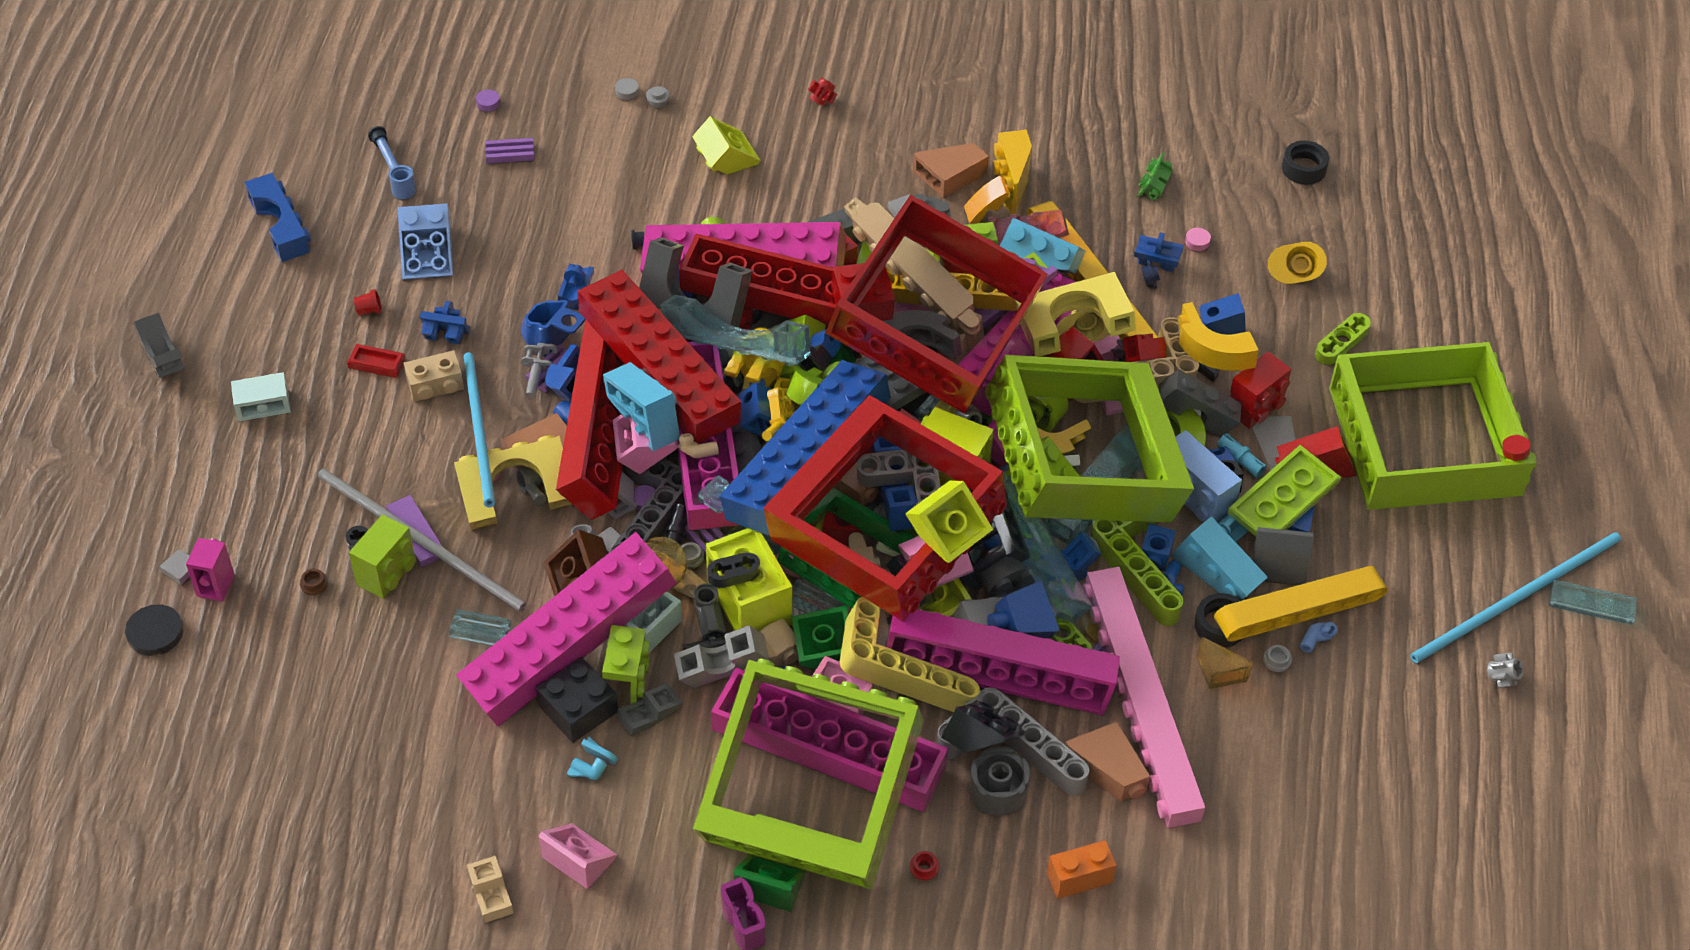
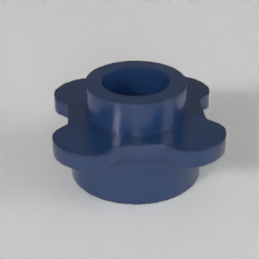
M1147 260L1148 265L1141 267L1146 286L1154 284L1155 289H1157L1156 281L1160 280L1157 267H1151L1150 261Z

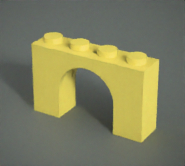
M1115 272L1038 292L1034 302L1020 323L1036 357L1061 351L1059 331L1054 321L1061 314L1068 311L1088 310L1096 313L1103 320L1111 337L1136 330L1134 309ZM1015 300L1016 310H1018L1021 303Z
M546 435L539 438L537 442L529 444L527 442H518L509 449L501 450L500 448L488 450L492 483L495 477L506 468L512 466L528 467L534 470L542 479L550 510L572 505L556 490L563 451L560 436ZM475 455L461 457L459 461L454 462L471 530L497 524L494 507L488 508L484 505L478 457H475Z

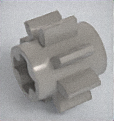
M1513 653L1493 655L1494 661H1490L1487 667L1490 680L1498 682L1499 688L1517 686V680L1521 679L1524 673L1521 660L1518 658L1513 659Z

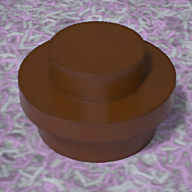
M319 569L305 571L300 579V588L308 595L320 594L328 586L327 576Z

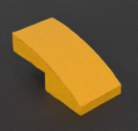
M999 176L984 185L965 204L964 208L969 224L980 223L989 209L998 211L1010 193L1003 176Z

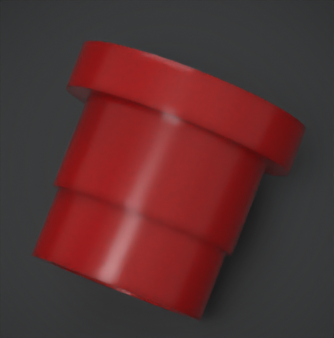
M376 289L354 298V306L358 316L371 313L381 314L383 312L381 300Z

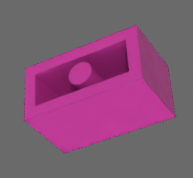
M198 538L186 563L196 596L223 601L235 576L225 542L216 539Z

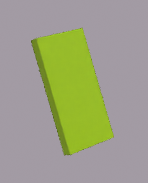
M1299 445L1231 505L1227 513L1254 536L1257 534L1258 527L1287 530L1340 482L1341 477L1302 445Z

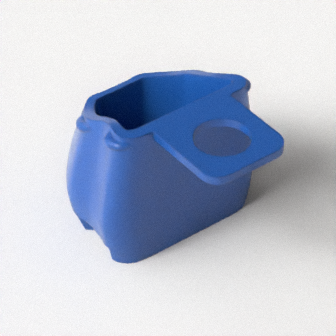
M567 300L545 301L534 305L525 316L521 325V334L527 345L547 343L558 346L570 334L578 330L585 321V318L580 313L569 309V302ZM571 316L577 320L574 325H572Z

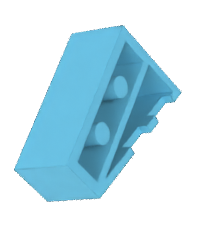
M1012 218L1000 245L1020 258L1035 252L1048 268L1054 266L1058 272L1076 274L1086 252L1074 244L1015 218Z
M631 362L603 374L608 399L625 419L628 417L632 418L637 424L634 430L639 435L644 433L648 437L650 442L648 446L652 451L679 440L680 433L675 409L677 401L671 390L663 387L657 380L648 376L642 369H639Z
M1212 516L1194 530L1171 554L1173 558L1217 592L1230 594L1241 601L1268 578Z

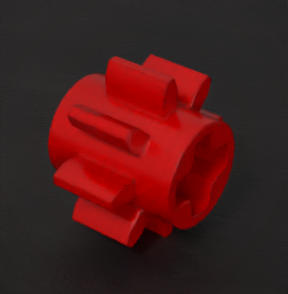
M822 77L819 82L813 80L808 88V91L812 92L809 98L823 107L827 102L832 104L837 97V93L834 92L836 86Z

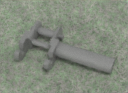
M537 343V345H526L524 347V352L527 354L526 357L522 358L521 363L526 367H531L525 394L528 399H535L541 371H545L546 366L550 367L551 364H554L549 360H540L544 354L549 355L550 349L553 350V354L557 353L558 348L554 344Z

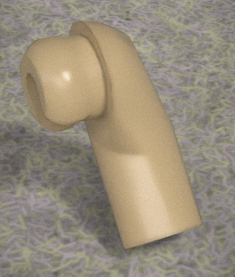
M690 433L682 434L679 437L680 450L693 458L699 459L719 454L716 441L698 444Z

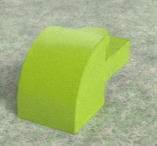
M797 367L786 392L787 396L795 403L802 405L823 381L821 379L823 371L814 367L806 372Z

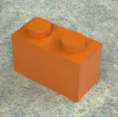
M1106 840L1049 856L1047 876L1057 899L1113 883L1117 864Z

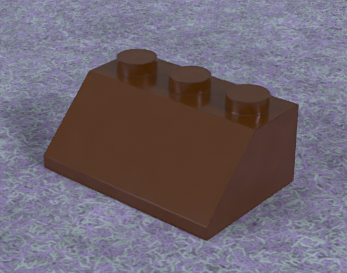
M578 529L544 561L554 596L608 554L602 537Z

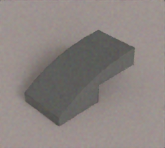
M666 683L645 691L642 700L619 708L616 717L630 736H633L670 716L682 707L683 702L670 685Z

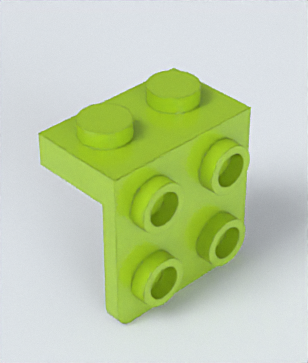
M611 625L602 678L631 682L630 704L636 703L638 697H643L645 690L644 677L645 674H648L650 641H645L646 629Z

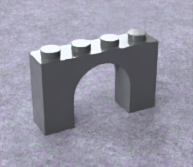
M662 237L650 241L639 288L658 309L661 308L668 311L667 314L673 317L690 319V322L694 325L709 326L713 328L714 332L722 335H727L739 329L753 270L731 262L720 266L711 298L705 304L696 303L684 295L678 283V269L684 245Z

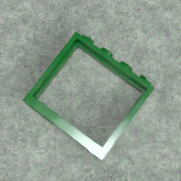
M832 488L804 519L805 522L815 527L830 511L899 554L902 553L898 545L915 538V536L904 530L890 531L888 521L835 488ZM781 547L777 561L790 571L851 608L862 597Z

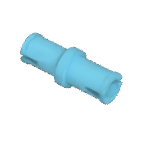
M1226 433V435L1219 439L1217 447L1226 446L1238 465L1244 467L1256 479L1264 474L1267 465L1251 453L1249 447H1243L1229 433Z

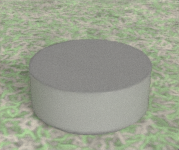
M630 78L620 79L615 84L616 96L622 100L634 99L639 93L638 83Z

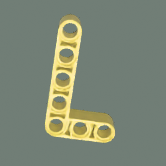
M864 597L857 600L845 622L840 666L846 674L954 712L956 707L965 705L969 700L979 695V685L968 676L876 644L880 607Z

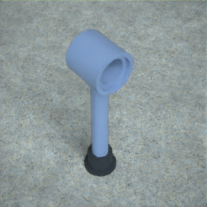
M382 126L373 127L368 132V138L379 147L390 168L389 179L392 195L397 199L411 198L416 193L412 168L398 164L387 143L386 129Z

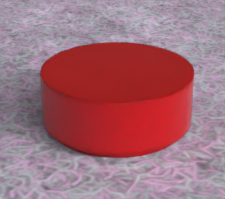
M1511 435L1505 438L1502 445L1503 455L1514 461L1527 458L1530 454V441L1521 435Z

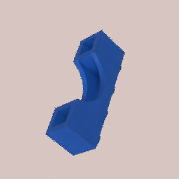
M269 173L244 182L249 201L256 214L272 215L279 218L278 222L269 231L273 247L281 262L310 253L308 242H311L309 232L306 227H301L303 224L299 213L293 212L294 206L290 196L285 197L286 192L282 181H277L273 173Z
M879 437L872 445V453L902 450L882 437ZM892 465L890 468L893 470H900L903 467L900 465ZM908 483L879 486L890 531L914 529L905 514L917 505L913 485L908 486Z

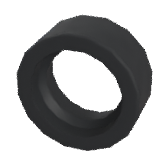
M1308 140L1291 143L1285 149L1282 170L1284 175L1289 180L1303 185L1320 182L1326 176L1330 159L1328 151L1320 144ZM1296 158H1307L1315 161L1318 166L1303 167L1296 164L1293 160Z
M1217 593L1207 596L1200 602L1195 616V630L1205 643L1214 647L1227 648L1235 646L1243 640L1228 641L1221 629L1211 626L1206 621L1208 613L1218 611L1228 604L1241 601L1239 598L1230 594Z

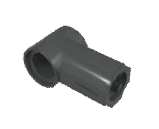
M709 583L697 586L694 590V609L698 618L702 640H705L706 636L709 635L714 637L725 635L726 630L717 588Z

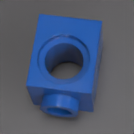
M1149 524L1141 550L1160 571L1165 572L1173 548L1176 531Z

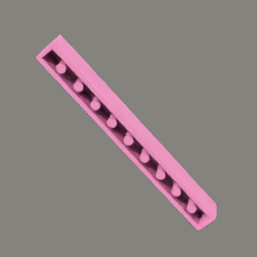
M1120 567L1087 572L1086 583L1082 585L1083 596L1086 601L1089 600L1090 616L1092 622L1098 625V639L1101 647L1105 646L1108 653L1120 656L1115 689L1117 694L1122 695L1124 715L1126 718H1130L1132 724V739L1134 743L1138 742L1140 760L1144 767H1147L1150 775L1149 788L1152 793H1156L1159 817L1165 819L1167 828L1201 822L1205 805Z

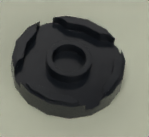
M163 604L149 605L131 615L126 623L125 635L129 646L137 653L146 656L158 652L162 654L178 644L183 635V624L179 613L172 607Z

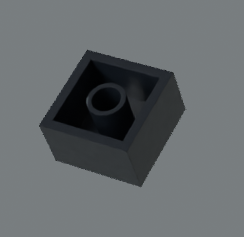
M580 657L536 687L538 706L572 743L615 715L618 710L617 693L583 657Z

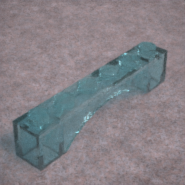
M673 295L660 304L661 313L685 339L694 340L698 344L706 343L717 346L719 349H731L739 351V353L744 355L759 356L764 360L784 362V364L789 366L798 365L810 355L808 325L785 321L767 330L753 331L725 323L706 310L696 299Z

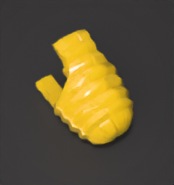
M762 327L749 332L746 338L742 339L737 349L733 351V356L724 369V375L736 378L741 370L744 375L742 390L750 387L749 383H759L761 378L765 380L766 387L771 388L777 378L780 377L784 361L787 358L786 351L788 349L785 346L784 338L778 332Z

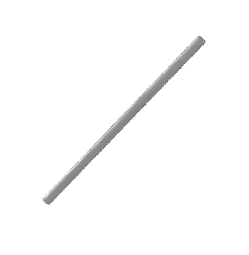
M325 468L319 471L318 477L377 517L383 514L409 527L411 538L414 542L519 612L525 609L526 602Z

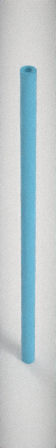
M468 352L464 354L463 358L484 505L491 508L495 505L475 361L474 355Z
M1614 532L1413 652L1410 655L1412 661L1416 664L1617 544L1621 541V536Z

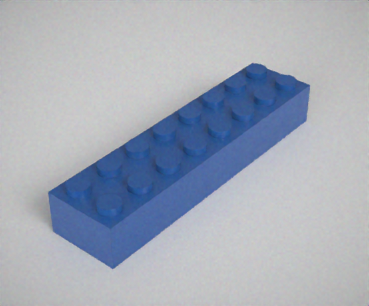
M841 360L719 496L725 519L769 535L763 510L765 505L869 395L884 404L889 401L891 395L886 373Z

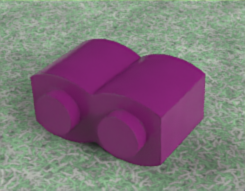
M740 877L722 884V912L726 921L733 926L734 939L741 950H753L765 945V917L762 910L753 901V892L748 882Z

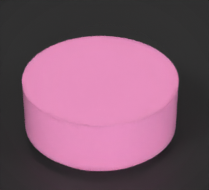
M1192 228L1186 234L1185 244L1193 251H1204L1210 245V233L1203 228Z

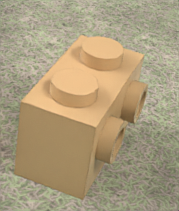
M454 350L403 363L414 402L464 390L462 373Z

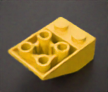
M1027 130L998 133V141L994 143L996 160L992 162L993 173L998 175V177L1003 176L1005 178L1010 194L1003 205L1005 209L1009 210L1011 218L1016 216L1029 181L1032 145Z

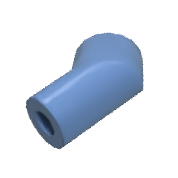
M1333 622L1310 625L1300 643V649L1303 652L1311 653L1317 642L1332 639L1337 634V626Z

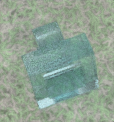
M718 475L698 493V500L720 514L723 508L719 496L729 486L728 481Z

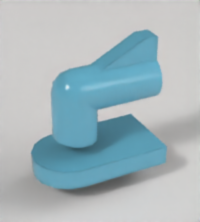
M588 737L581 744L585 752L598 758H596L593 765L575 758L566 774L571 778L587 777L591 780H598L607 767L604 761L615 765L618 758Z

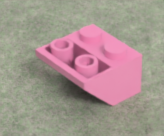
M621 414L613 420L617 461L639 474L679 448L677 440L658 450L652 451L648 446V443H650L648 437L644 433L639 435L634 430L637 424L631 417L625 419Z

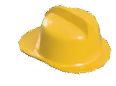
M1312 242L1283 245L1276 248L1268 259V269L1271 276L1283 284L1313 280L1324 272L1327 265V256L1324 250L1318 244Z

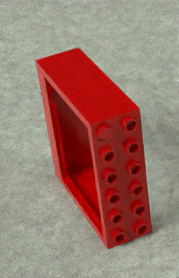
M910 195L837 303L826 334L965 414L1034 302L1048 273L1018 257L1015 253L1009 252L995 244L991 239L976 233L970 227L950 218L946 213L940 212L926 204L923 200ZM904 237L911 239L1021 303L977 376L858 307Z
M869 395L765 505L763 510L770 539L899 620L904 621L909 614H913L918 609L920 601L927 594H931L935 590L938 581L943 575L950 573L957 559L962 554H966L971 547L947 563L925 543L901 571L894 576L803 519L879 437L896 445L954 480L964 481L966 486L973 490L971 494L989 523L996 515H1001L1007 505L1004 476L1002 470Z

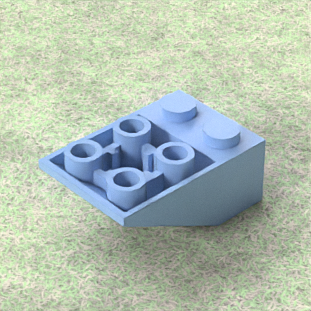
M448 204L397 207L402 279L453 276L452 232Z

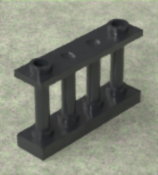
M1006 492V508L1001 515H996L992 520L991 526L993 530L973 544L967 552L973 572L959 577L962 584L976 590L982 588L978 574L1004 557H1012L1020 562L1031 557ZM999 533L1002 541L1001 547L973 564L969 552Z

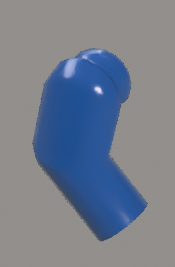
M1172 560L1169 562L1164 576L1183 595L1184 585L1176 583L1182 565L1179 561Z

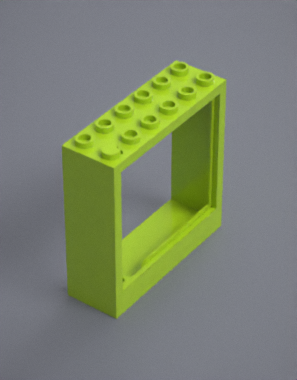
M1490 342L1342 354L1337 356L1329 390L1368 510L1523 496L1526 486L1530 483L1532 470L1536 467V456L1531 450L1527 458L1519 461L1510 460L1503 455L1502 445L1505 438L1511 435H1521L1528 439V435L1526 432H1523L1520 414L1518 411H1515L1512 393L1507 390L1505 374L1499 369L1498 356L1496 352H1493ZM1471 383L1496 454L1501 462L1387 472L1362 393Z
M1004 355L1002 361L996 367L991 381L986 385L985 395L990 402L992 418L995 420L998 428V438L1002 441L1005 460L1009 464L1013 484H1015L1018 502L1022 506L1025 517L1172 522L1193 492L1194 487L1149 363ZM1027 396L1120 401L1147 479L1052 476Z
M758 659V662L748 660L693 830L705 842L872 890L924 722L919 706L915 705L916 702L906 697H899L898 700L888 698L887 694L880 690L870 689V692L859 690V686L850 682L843 681L842 684L830 682L831 679L821 674H814L813 677L802 674V670L795 667L786 666L785 669L774 667L775 664L766 659ZM761 682L899 720L862 843L757 814L751 816L721 807Z

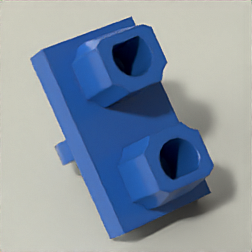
M1162 232L1159 233L1158 239L1140 235L1134 257L1138 258L1140 265L1147 266V260H1149L1150 264L1152 261L1161 263L1163 270L1172 272L1178 266L1184 245L1165 241V233Z
M569 263L557 295L558 301L567 300L569 302V309L579 310L578 290L590 285L594 274V267L582 268L580 265Z
M445 301L443 307L436 306L434 313L421 311L419 317L423 323L422 335L428 340H437L439 330L447 331L445 336L447 342L460 344L464 334H469L470 325H467L465 317H460L461 310L454 309L452 301Z

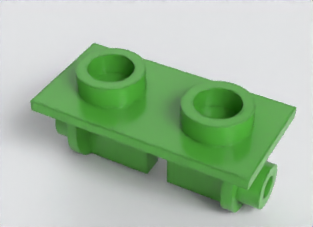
M1164 152L1157 159L1152 158L1146 167L1148 174L1146 173L1139 182L1141 189L1137 197H1140L1143 193L1147 194L1152 200L1161 197L1166 186L1165 183L1173 171L1172 164L1162 160L1165 155Z

